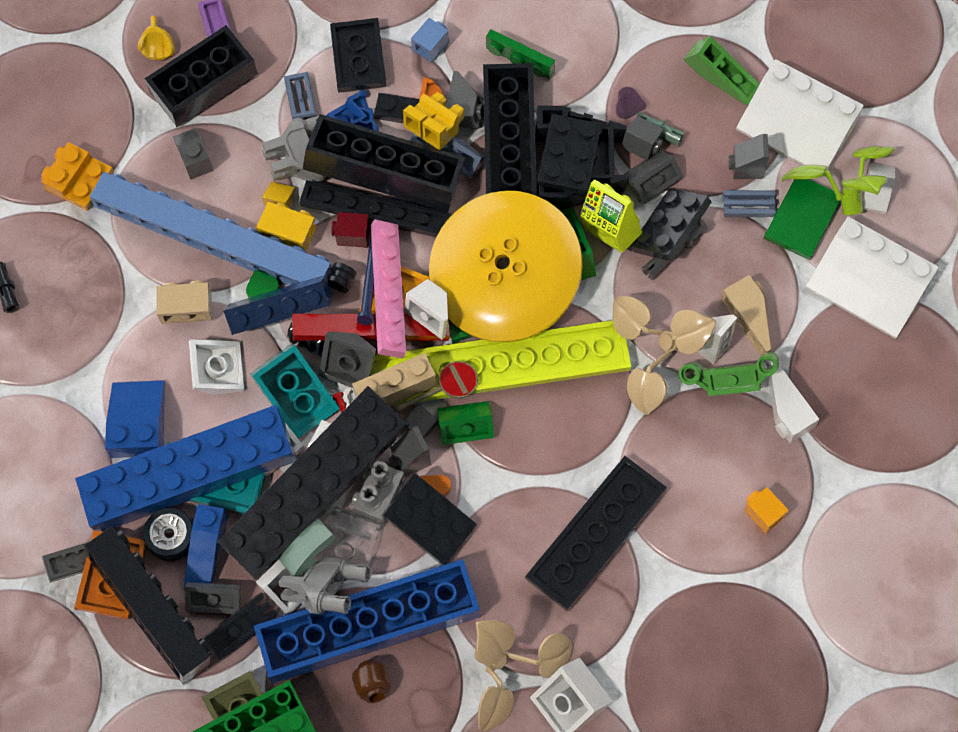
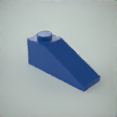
M201 504L197 506L191 531L184 589L187 582L213 584L222 547L217 541L225 534L228 522V515L224 508Z

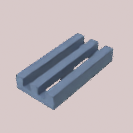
M308 72L284 76L292 120L298 117L303 120L316 117L317 114ZM299 79L305 80L311 111H306ZM295 80L301 113H296L290 81Z
M724 190V217H774L776 214L775 191ZM729 199H769V200H729ZM729 206L769 207V209H729Z

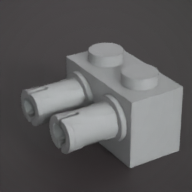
M375 461L372 468L369 467L365 471L362 482L365 483L361 491L357 490L355 492L351 505H353L356 516L384 527L387 520L381 515L401 491L405 482L404 472L389 467L382 461Z

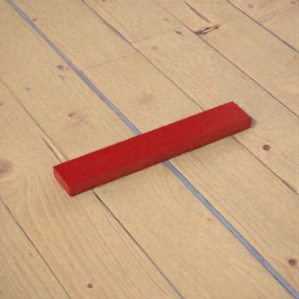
M292 314L293 341H325L328 331L358 334L365 341H377L376 314H372L373 322L369 325L358 323V314ZM404 314L406 341H449L448 321L445 338L441 340L411 316Z

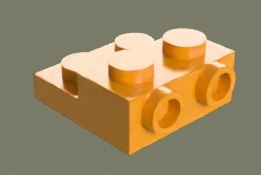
M67 142L65 147L60 146L57 149L53 165L44 168L41 174V182L46 191L88 211L93 204L90 195L102 173L106 172L112 175L114 170L111 166L91 157L88 151Z

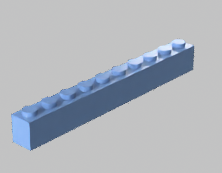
M103 172L90 195V199L97 209L250 271L258 270L273 276L278 282L287 286L323 275L327 277L333 272L329 260L321 255L312 256L307 254L301 247L287 246L276 237H265L256 229L251 227L245 229L238 226L231 219H220L215 217L209 210L202 209L200 211L184 200L175 201L164 192L157 191L155 193L148 190L145 185L139 182L134 184L128 182L124 177L116 173L111 175Z

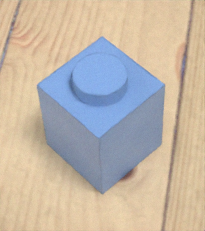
M428 18L411 38L412 51L432 63L449 43L447 27L439 21L435 22Z

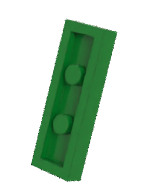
M492 29L487 33L486 49L493 55H501L509 59L511 63H533V73L539 77L544 76L551 79L555 73L554 59Z

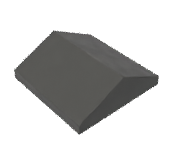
M328 331L325 336L319 376L353 388L352 383L371 376L376 349L358 334Z

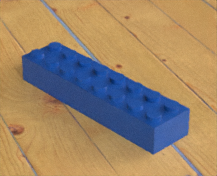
M273 405L79 476L75 480L89 527L93 530L104 532L111 526L113 528L149 516L159 509L179 505L190 501L192 498L201 497L226 486H231L259 474L291 464L297 460L283 415L279 408Z
M462 559L348 595L351 599V607L347 614L332 611L312 614L307 609L254 625L268 678L274 684L480 618L481 615L464 560Z

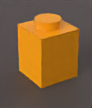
M768 487L761 492L757 489L746 499L748 503L744 510L765 534L785 519L789 511Z

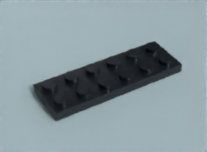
M624 456L531 568L525 579L568 612L665 493L667 487L628 457Z

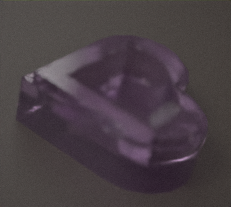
M624 87L619 90L615 109L616 115L619 118L629 119L646 109V103L633 88Z

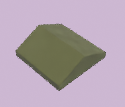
M250 670L201 697L211 717L215 720L262 695L263 692Z

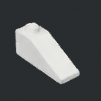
M734 315L712 317L717 321L715 329L705 346L698 351L700 355L712 364H715L730 346L737 317Z
M768 360V364L773 365L772 361ZM779 365L777 371L773 375L767 376L776 431L791 444L816 428L819 418Z

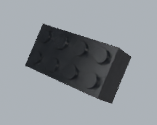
M225 25L144 79L150 94L175 126L178 127L257 75L258 72L252 56L227 25Z

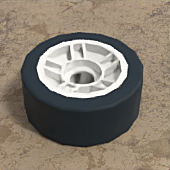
M170 507L159 509L145 522L143 530L144 542L151 553L160 560H180L188 555L193 523L188 515L179 509ZM174 530V536L169 539L166 538L164 534Z

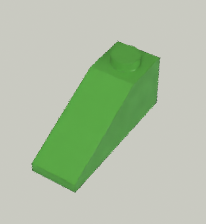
M711 36L697 41L683 59L702 78L745 105H749L760 85Z

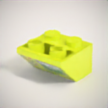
M594 180L590 185L580 214L585 230L621 253L642 234L639 224L640 219L634 211L633 201L626 195L621 196L616 193L610 185H603Z

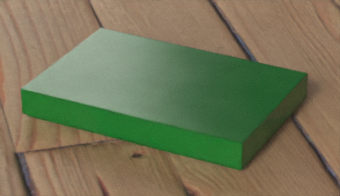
M794 179L767 229L764 239L810 260L841 200H836V194L833 190L812 180Z

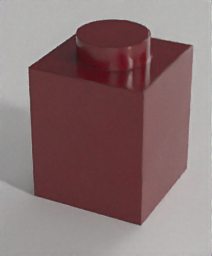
M338 212L337 221L332 222L331 235L335 236L337 246L367 248L370 223L368 214Z

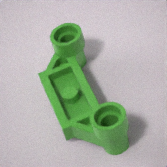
M769 352L763 354L757 360V363L707 369L702 367L700 363L692 361L681 367L679 378L686 385L697 384L708 392V396L760 391L763 380L777 371L779 357L777 354ZM766 360H771L773 365H769ZM689 369H693L695 374L691 373Z

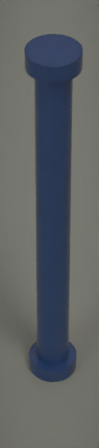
M371 221V222L369 223V231H370V232H371V224L373 223V221ZM371 233L361 312L357 316L358 323L362 325H369L373 322L371 309L374 292Z

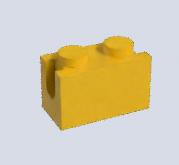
M268 201L256 229L265 237H276L287 246H298L307 252L317 225H314L315 217L306 211L300 210L297 212L283 203L277 202L274 204Z

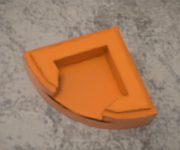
M423 77L419 99L423 94L431 97L436 92L444 96L440 87L432 79Z

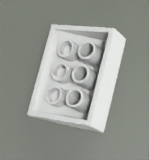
M775 59L762 79L736 130L750 138L761 134H768V147L802 166L823 165L827 166L828 170L858 122L864 105Z
M847 217L809 280L806 289L896 339L933 280L939 267L856 220Z

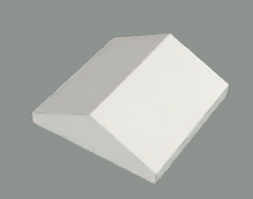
M189 340L193 390L212 395L241 392L244 390L240 341Z

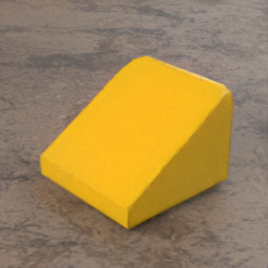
M270 182L262 197L264 205L269 201L274 204L280 202L289 207L295 187Z

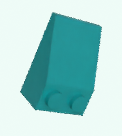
M290 344L249 373L271 405H276L279 408L285 423L298 439L320 424L321 420L324 421L340 409L293 344Z

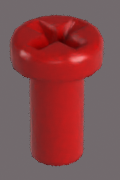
M343 392L332 396L333 400L337 402L341 413L347 406L343 400Z

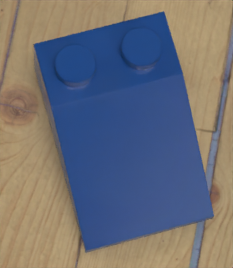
M164 380L112 383L105 435V449L111 458H130L164 446Z

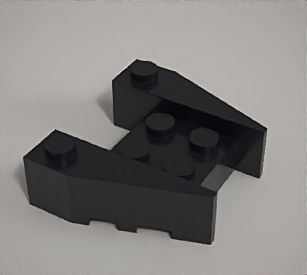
M537 105L535 119L536 142H546L552 114L602 124L589 188L591 183L596 180L603 185H610L616 193L626 191L629 175H615L614 143L623 142L627 130L626 125L610 120L605 122L595 119L591 114H579L565 106ZM537 185V196L548 201L558 210L584 204L587 196Z

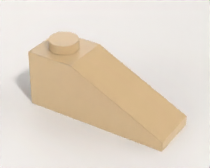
M748 275L725 288L721 300L730 313L737 317V323L759 355L762 356L771 351L763 295L764 290L758 281H754Z

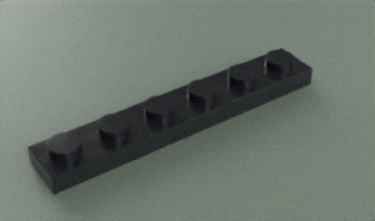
M309 180L305 182L299 201L301 207L336 215L338 212L368 214L369 222L379 220L398 224V229L437 237L443 225L452 216L450 212Z

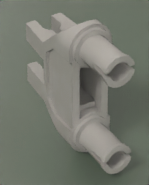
M319 116L306 120L299 117L295 118L289 123L281 137L262 143L264 148L262 152L266 161L282 156L286 157L271 163V175L274 181L291 176L314 182H321L325 179L323 175L303 170L305 150L309 142L308 134L313 132Z
M328 557L316 561V564L298 577L283 576L280 579L279 587L290 588L283 591L281 594L282 600L300 603L312 614H322L326 611L347 614L351 607L350 597L334 594L347 579L369 582L372 571L370 565L349 563L346 558Z

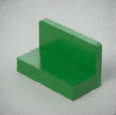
M489 401L437 409L442 445L494 438Z

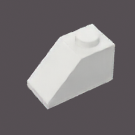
M427 279L406 293L404 312L442 340L446 335L448 321L447 292Z

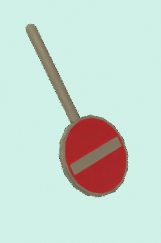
M451 362L444 366L440 372L439 387L396 406V410H402L442 390L452 398L468 397L477 387V373L466 362Z

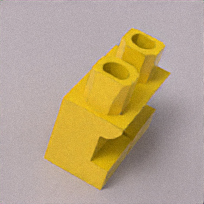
M438 92L431 97L423 94L416 106L409 105L403 110L404 128L420 138L423 137V140L441 150L459 132V123L464 118V109L457 104L453 105L450 109L446 108V99Z

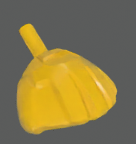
M151 16V26H148L143 32L137 48L145 57L151 60H165L174 55L175 45L171 35L166 30L157 26V17Z

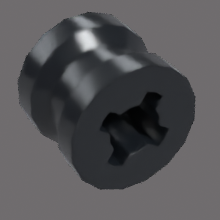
M335 262L332 266V274L327 276L329 286L339 292L347 293L350 289V281L355 279L357 272L346 264Z

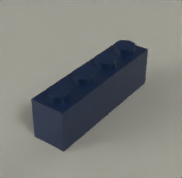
M323 275L230 303L223 312L231 334L234 335L291 318L292 314H304L330 306L334 298L327 277Z

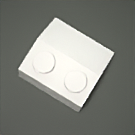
M580 657L561 666L530 697L555 732L579 731L613 702Z

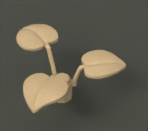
M620 296L615 298L613 302V325L616 332L621 337L630 340L638 338L642 331L659 335V346L664 350V353L650 364L646 371L640 368L634 369L627 381V391L632 403L640 412L649 415L662 404L667 394V385L664 378L659 373L652 372L653 368L667 356H671L672 351L679 350L684 354H693L701 350L710 339L717 321L695 310L685 309L674 315L670 331L649 329L646 325L651 321L652 315L647 305L637 298Z
M498 620L476 622L477 643L474 653L475 659L487 666L486 672L497 683V687H488L480 699L478 708V727L480 731H488L503 723L511 714L514 706L512 691L506 688L503 689L504 685L494 670L503 668L507 658L539 665V674L542 677L550 678L561 666L569 663L572 654V641L568 637L560 633L547 636L539 647V659H531L507 652L515 640L514 630L509 624Z

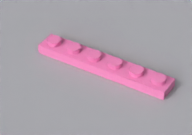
M374 220L371 224L378 354L403 358L406 354L398 224Z

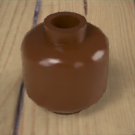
M372 660L363 661L352 674L356 694L361 700L367 701V703H377L387 697L391 689V682L387 669L382 663Z

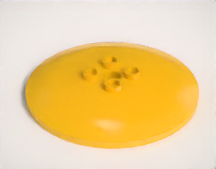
M499 191L471 200L459 208L446 221L438 233L432 248L429 277L431 282L447 292L448 319L456 327L481 340L500 343L515 342L531 338L545 331L557 322L570 307L582 277V252L573 227L554 205L529 193ZM507 257L510 259V264L507 268H497L496 264L500 258Z

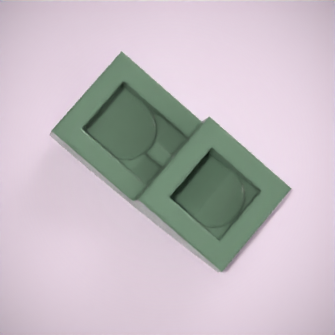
M317 519L295 538L279 560L292 576L298 577L317 563L314 556L336 540L326 526Z

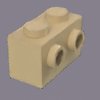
M191 281L189 284L168 282L163 286H156L157 316L161 324L212 321V292L208 283L203 281Z

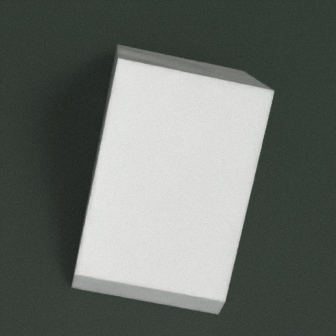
M870 162L867 175L885 176L887 181L881 187L878 195L864 191L862 200L863 210L886 214L895 181V167Z

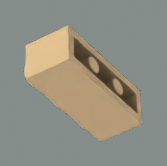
M423 353L352 383L356 397L369 386L392 406L437 387V382L426 354Z

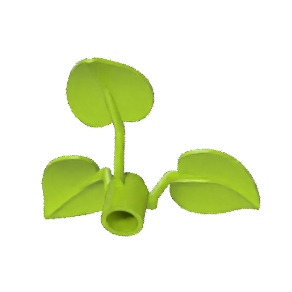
M868 146L855 150L853 157H861L858 178L842 181V186H844L842 193H840L830 171L827 170V166L823 165L796 167L788 171L781 178V182L786 179H814L825 176L828 178L836 194V200H841L842 214L857 215L863 212L861 190L878 195L881 187L887 181L885 176H863L865 161L869 158L885 157L893 153L895 147Z

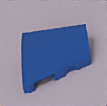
M364 89L348 97L344 105L326 115L379 131L377 124L373 121L374 114L372 108H368L366 102L367 93Z

